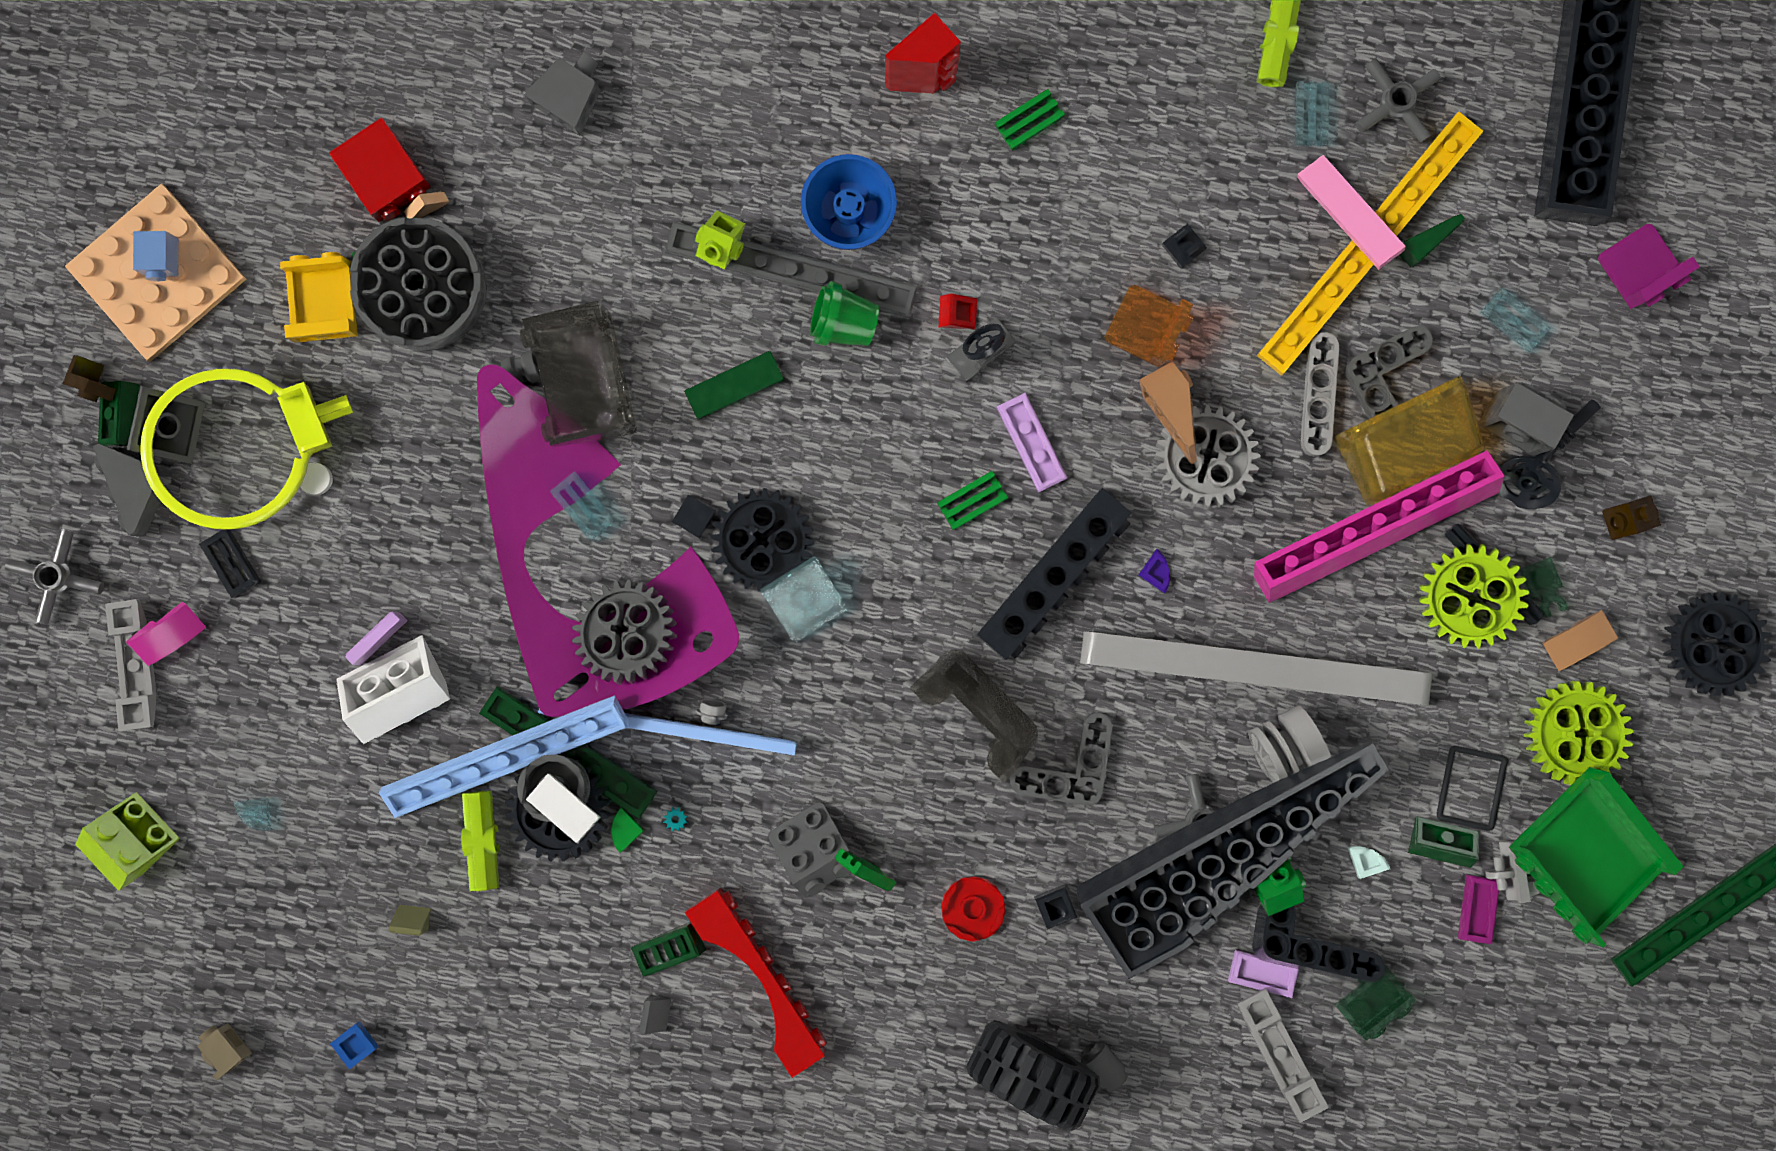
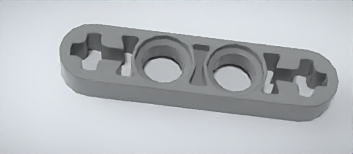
M1321 332L1315 335L1309 342L1307 350L1301 447L1306 454L1313 457L1326 453L1331 448L1333 437L1339 342L1333 334L1328 332ZM1322 339L1326 340V345L1331 346V350L1327 351L1324 356V362L1331 361V366L1327 364H1313L1314 360L1317 362L1321 360V350L1316 349L1315 345L1319 344ZM1321 370L1327 373L1329 382L1326 387L1321 388L1314 384L1312 377L1315 371ZM1313 402H1321L1325 405L1327 413L1323 419H1316L1311 415L1310 407ZM1309 423L1314 425L1326 424V429H1319L1318 437L1320 440H1324V445L1319 446L1317 450H1314V445L1308 442V439L1315 436L1316 427L1309 428Z

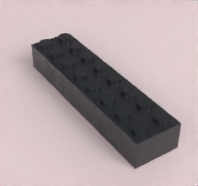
M1564 0L1534 217L1598 226L1612 217L1641 0Z

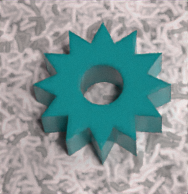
M672 807L671 811L666 810L668 815H664L666 820L663 822L667 823L666 828L671 827V831L676 829L678 832L680 827L685 828L684 824L688 823L685 820L688 817L684 815L685 810L680 812V807L677 810ZM674 815L679 817L678 823L672 821Z

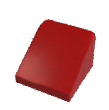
M952 293L940 296L938 328L976 330L977 298Z

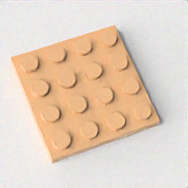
M162 183L65 265L74 278L149 362L155 359L246 280L244 275ZM133 231H167L179 239L178 276H168L166 281L161 282L146 280V276L133 270Z

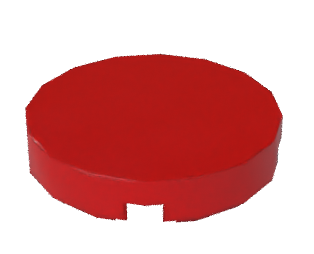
M977 876L963 877L952 883L944 893L941 904L943 921L949 931L959 939L971 942L980 941L995 934L1003 923L1006 911L1004 898L997 886L988 879Z

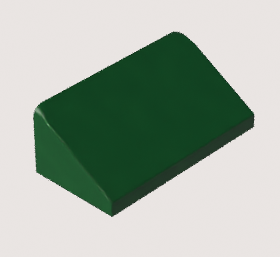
M126 381L103 382L101 384L116 389L112 401L100 398L98 444L105 446H128L138 400L139 384Z
M1416 816L1408 853L1471 868L1478 861L1479 831Z

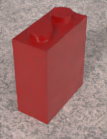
M382 117L329 152L363 205L378 222L394 219L400 214L401 207L409 202L412 203L419 194H426V190L431 188L398 137Z

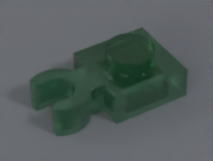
M1551 557L1518 570L1520 575L1526 578L1524 584L1529 591L1530 598H1541L1540 609L1543 611L1545 618L1552 616L1549 610L1551 602H1555L1560 611L1567 610L1566 601L1561 596H1558L1555 591L1564 586Z

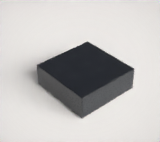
M687 495L672 522L700 539L716 511L692 496Z

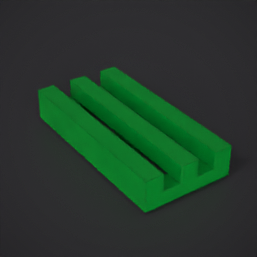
M1046 89L996 121L995 127L1011 151L1064 118L1065 113L1062 109H1059L1058 103L1051 97L1049 89ZM1046 100V105L1007 130L1004 128L1005 125ZM1052 110L1054 112V115L1015 140H1012L1010 137Z
M990 471L937 502V505L952 530H955L1008 499V496L1004 493L993 471ZM990 480L992 486L950 510L947 509V504ZM997 492L998 497L957 521L953 519V515L989 494Z
M842 848L834 857L838 863L853 875L883 890L891 891L897 883L874 864Z

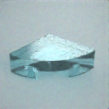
M269 798L234 802L239 818L246 825L260 831L272 830Z

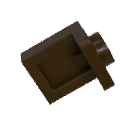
M78 355L73 356L62 384L78 389L77 396L96 403L99 397L112 401L116 389L98 383L104 365Z
M1651 495L1602 510L1612 540L1661 526L1658 509L1654 505Z

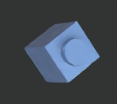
M133 231V270L146 276V280L161 282L166 281L168 276H178L179 239L167 231Z

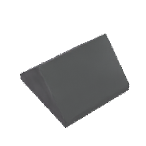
M144 386L140 387L127 450L141 453V436L147 416L154 404L165 392ZM178 395L166 406L155 426L156 430L153 438L154 457L192 464L205 402Z

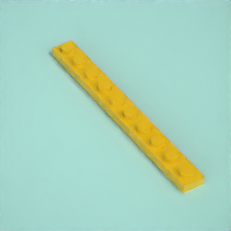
M1458 111L1375 211L1396 236L1483 132L1482 129ZM1352 240L1256 355L1279 375L1285 373L1374 265Z

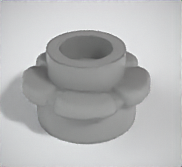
M702 699L700 708L696 709V713L701 716V721L707 724H720V720H725L728 716L725 713L727 705L722 701L713 699Z

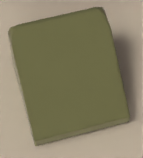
M399 905L391 920L388 931L415 936L424 934L429 928L431 909Z

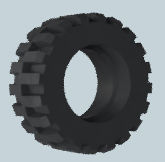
M996 1020L986 1025L967 1063L969 1076L978 1084H981L983 1088L997 1095L1003 1101L1012 1104L1017 1109L1050 1125H1055L1069 1131H1073L1081 1126L1100 1088L1099 1076L1074 1057L1026 1031Z

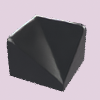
M1064 885L1034 896L1047 930L1078 918Z

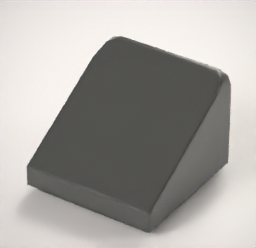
M651 995L646 998L639 1028L640 1033L649 1034L666 1031L671 999Z

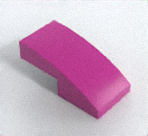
M181 602L159 621H150L129 638L126 643L147 666H150L187 643L204 630L206 626L186 603Z

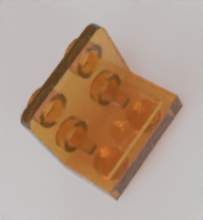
M1131 285L1105 334V341L1160 368L1166 360L1172 362L1180 346L1175 341L1180 331L1183 333L1187 332L1194 318L1193 315L1189 314L1194 304L1181 299L1176 305L1137 285Z

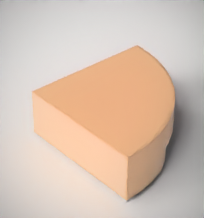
M441 191L419 194L405 209L404 213L407 218H422L443 207L449 200L445 192Z

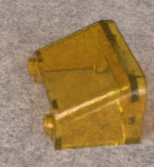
M1461 375L1333 437L1366 506L1383 501L1393 496L1394 493L1454 464L1464 462L1485 450L1469 392Z

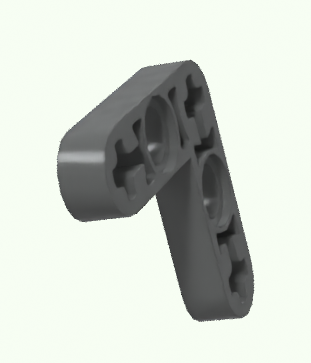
M1423 326L1412 327L1355 356L1345 367L1346 378L1376 434L1385 441H1393L1404 435L1407 423L1382 375L1426 353L1431 348L1433 343L1432 334ZM1412 333L1416 337L1422 336L1424 338V341L1420 344L1422 349L1416 345L1404 352L1402 345L1413 339ZM1388 347L1395 351V363L1386 364L1381 360L1380 352L1383 348ZM1374 360L1376 366L1365 372L1366 378H1363L1361 374L1357 376L1354 374L1353 370L1357 368L1355 362L1363 366ZM1370 390H1378L1383 395V403L1380 407H1373L1368 403L1367 394ZM1388 406L1391 409L1390 412L1385 413L1390 422L1396 420L1398 426L1394 429L1395 435L1392 431L1385 432L1383 426L1387 424L1384 415L1378 418L1375 413L1385 410Z
M1098 712L1091 713L1084 719L1075 774L1031 766H1019L1010 774L1009 783L1011 788L1016 793L1024 796L1080 805L1096 804L1103 794L1112 735V722L1110 718ZM1096 718H1101V724L1106 725V730L1100 731L1098 735V741H1105L1103 748L1095 744L1085 745L1086 738L1093 740L1094 731L1089 729V723H1095ZM1090 749L1097 750L1101 755V762L1095 768L1087 767L1083 761L1084 754ZM1023 771H1027L1029 778L1039 780L1038 773H1044L1045 775L1041 781L1042 793L1035 792L1038 787L1037 785L1028 784L1024 790L1020 789V784L1015 782L1016 776L1019 777ZM1053 776L1061 777L1065 783L1064 790L1057 795H1053L1047 790V781ZM1070 778H1075L1074 785L1084 787L1086 782L1090 781L1091 787L1096 789V794L1090 795L1089 800H1085L1084 794L1073 791L1074 797L1068 798L1067 796L1071 789Z

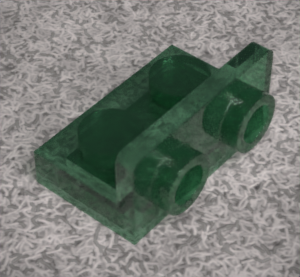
M1385 965V972L1380 980L1359 984L1334 1005L1357 1035L1367 1041L1368 1039L1373 1040L1381 1036L1386 1030L1385 1026L1393 1019H1401L1411 1011V1005L1416 1002V999L1404 989Z

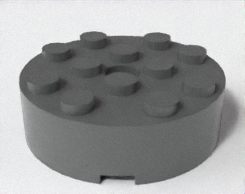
M403 217L389 221L376 228L362 241L351 263L350 295L357 313L371 330L399 347L414 351H431L447 347L464 337L473 328L482 313L487 291L486 276L482 263L473 248L455 230L439 221L425 217L407 219ZM423 277V288L413 291V282L417 278Z

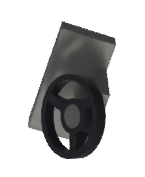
M996 317L987 325L971 333L961 346L947 356V359L962 378L968 382L1016 344V341Z

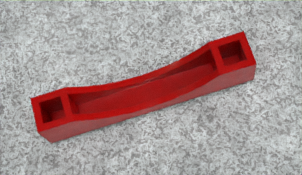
M718 888L688 908L685 914L702 940L719 945L735 954L750 967L762 983L774 1014L776 1033L774 1051L791 1078L825 1057L826 1049L824 1046L827 1044V1041L818 1027L812 1029L806 1018L809 1017V1013L800 1000L794 1002L788 991L792 988L782 972L777 975L770 965L774 960L768 949L764 945L759 948L753 939L756 932L747 918L741 920L735 909L739 906L733 895L729 891L724 893L721 888Z

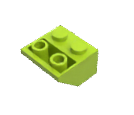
M135 792L84 826L75 845L113 886L120 891L145 873L180 838L144 799Z

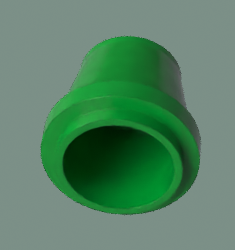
M830 281L828 286H822L818 294L811 319L810 335L814 337L815 344L826 346L828 343L869 346L878 322L879 305L842 288L841 283Z

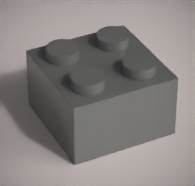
M1516 382L1495 392L1477 425L1526 453L1535 456L1556 448L1574 415L1565 410L1566 406L1563 403L1551 398L1547 400L1536 394L1538 391L1533 386L1523 382Z

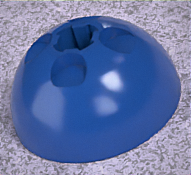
M838 155L823 161L809 174L802 189L801 210L808 228L821 242L841 250H857L875 243L889 229L896 212V192L889 175L876 162L860 155Z

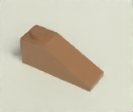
M1172 361L1139 380L1141 392L1151 410L1189 462L1193 464L1197 462L1193 406L1190 387L1193 386V383L1185 370L1180 371Z

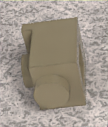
M228 1023L220 1028L213 1025L198 1037L201 1043L197 1047L202 1052L203 1060L206 1064L217 1070L213 1075L216 1081L227 1075L252 1054Z

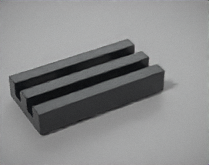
M222 529L199 543L231 598H236L239 594L246 592L252 586L261 582L230 529ZM222 538L226 539L249 580L246 581L222 542ZM212 544H216L240 584L238 587H234L210 547Z

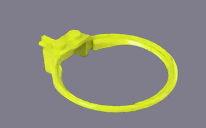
M214 369L199 372L174 384L152 407L141 436L140 449L143 470L156 496L166 507L181 518L212 529H238L252 526L267 520L283 509L303 483L313 453L332 447L324 423L351 414L353 410L347 395L316 405L310 388L304 382L282 389L268 379L249 371ZM235 380L253 385L269 395L276 392L279 395L277 397L301 456V459L295 457L290 476L280 493L264 507L246 515L226 518L212 517L187 508L168 492L161 482L154 464L153 438L156 423L163 410L183 391L207 381Z

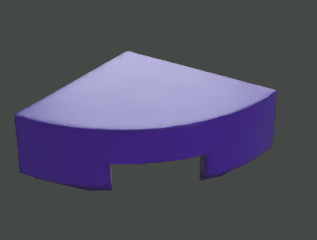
M1156 549L1138 576L1165 594L1170 584V571L1166 558Z

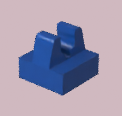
M360 1021L330 1043L349 1070L379 1047Z

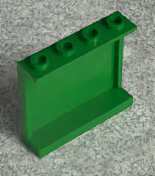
M1591 767L1509 846V849L1517 857L1515 863L1524 872L1531 874L1536 880L1534 882L1536 889L1544 896L1550 898L1555 904L1553 906L1554 911L1561 918L1569 921L1574 927L1572 933L1585 944L1590 942L1602 948L1607 944L1599 934L1661 872L1675 876L1684 867L1612 775L1607 771Z

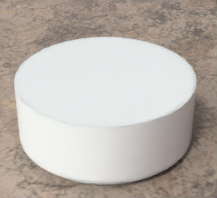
M314 462L309 463L305 478L300 487L303 491L312 495L324 494L332 485V473L325 465Z

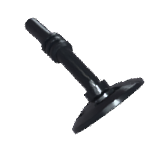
M1591 399L1576 413L1555 449L1538 454L1535 457L1517 456L1504 461L1499 466L1505 475L1500 492L1498 493L1500 497L1512 501L1517 507L1523 509H1540L1552 504L1560 495L1562 481L1559 473L1548 463V460L1559 448L1563 449L1565 444L1570 443V439L1576 437L1575 432L1600 410L1601 406ZM1520 463L1515 465L1511 470H1508V468L1513 464ZM1542 467L1551 474L1553 479L1546 478L1545 473L1541 470ZM1512 479L1513 484L1521 490L1519 495L1513 493L1506 486V480ZM1546 489L1550 490L1549 493L1542 497L1531 498V495H1538Z

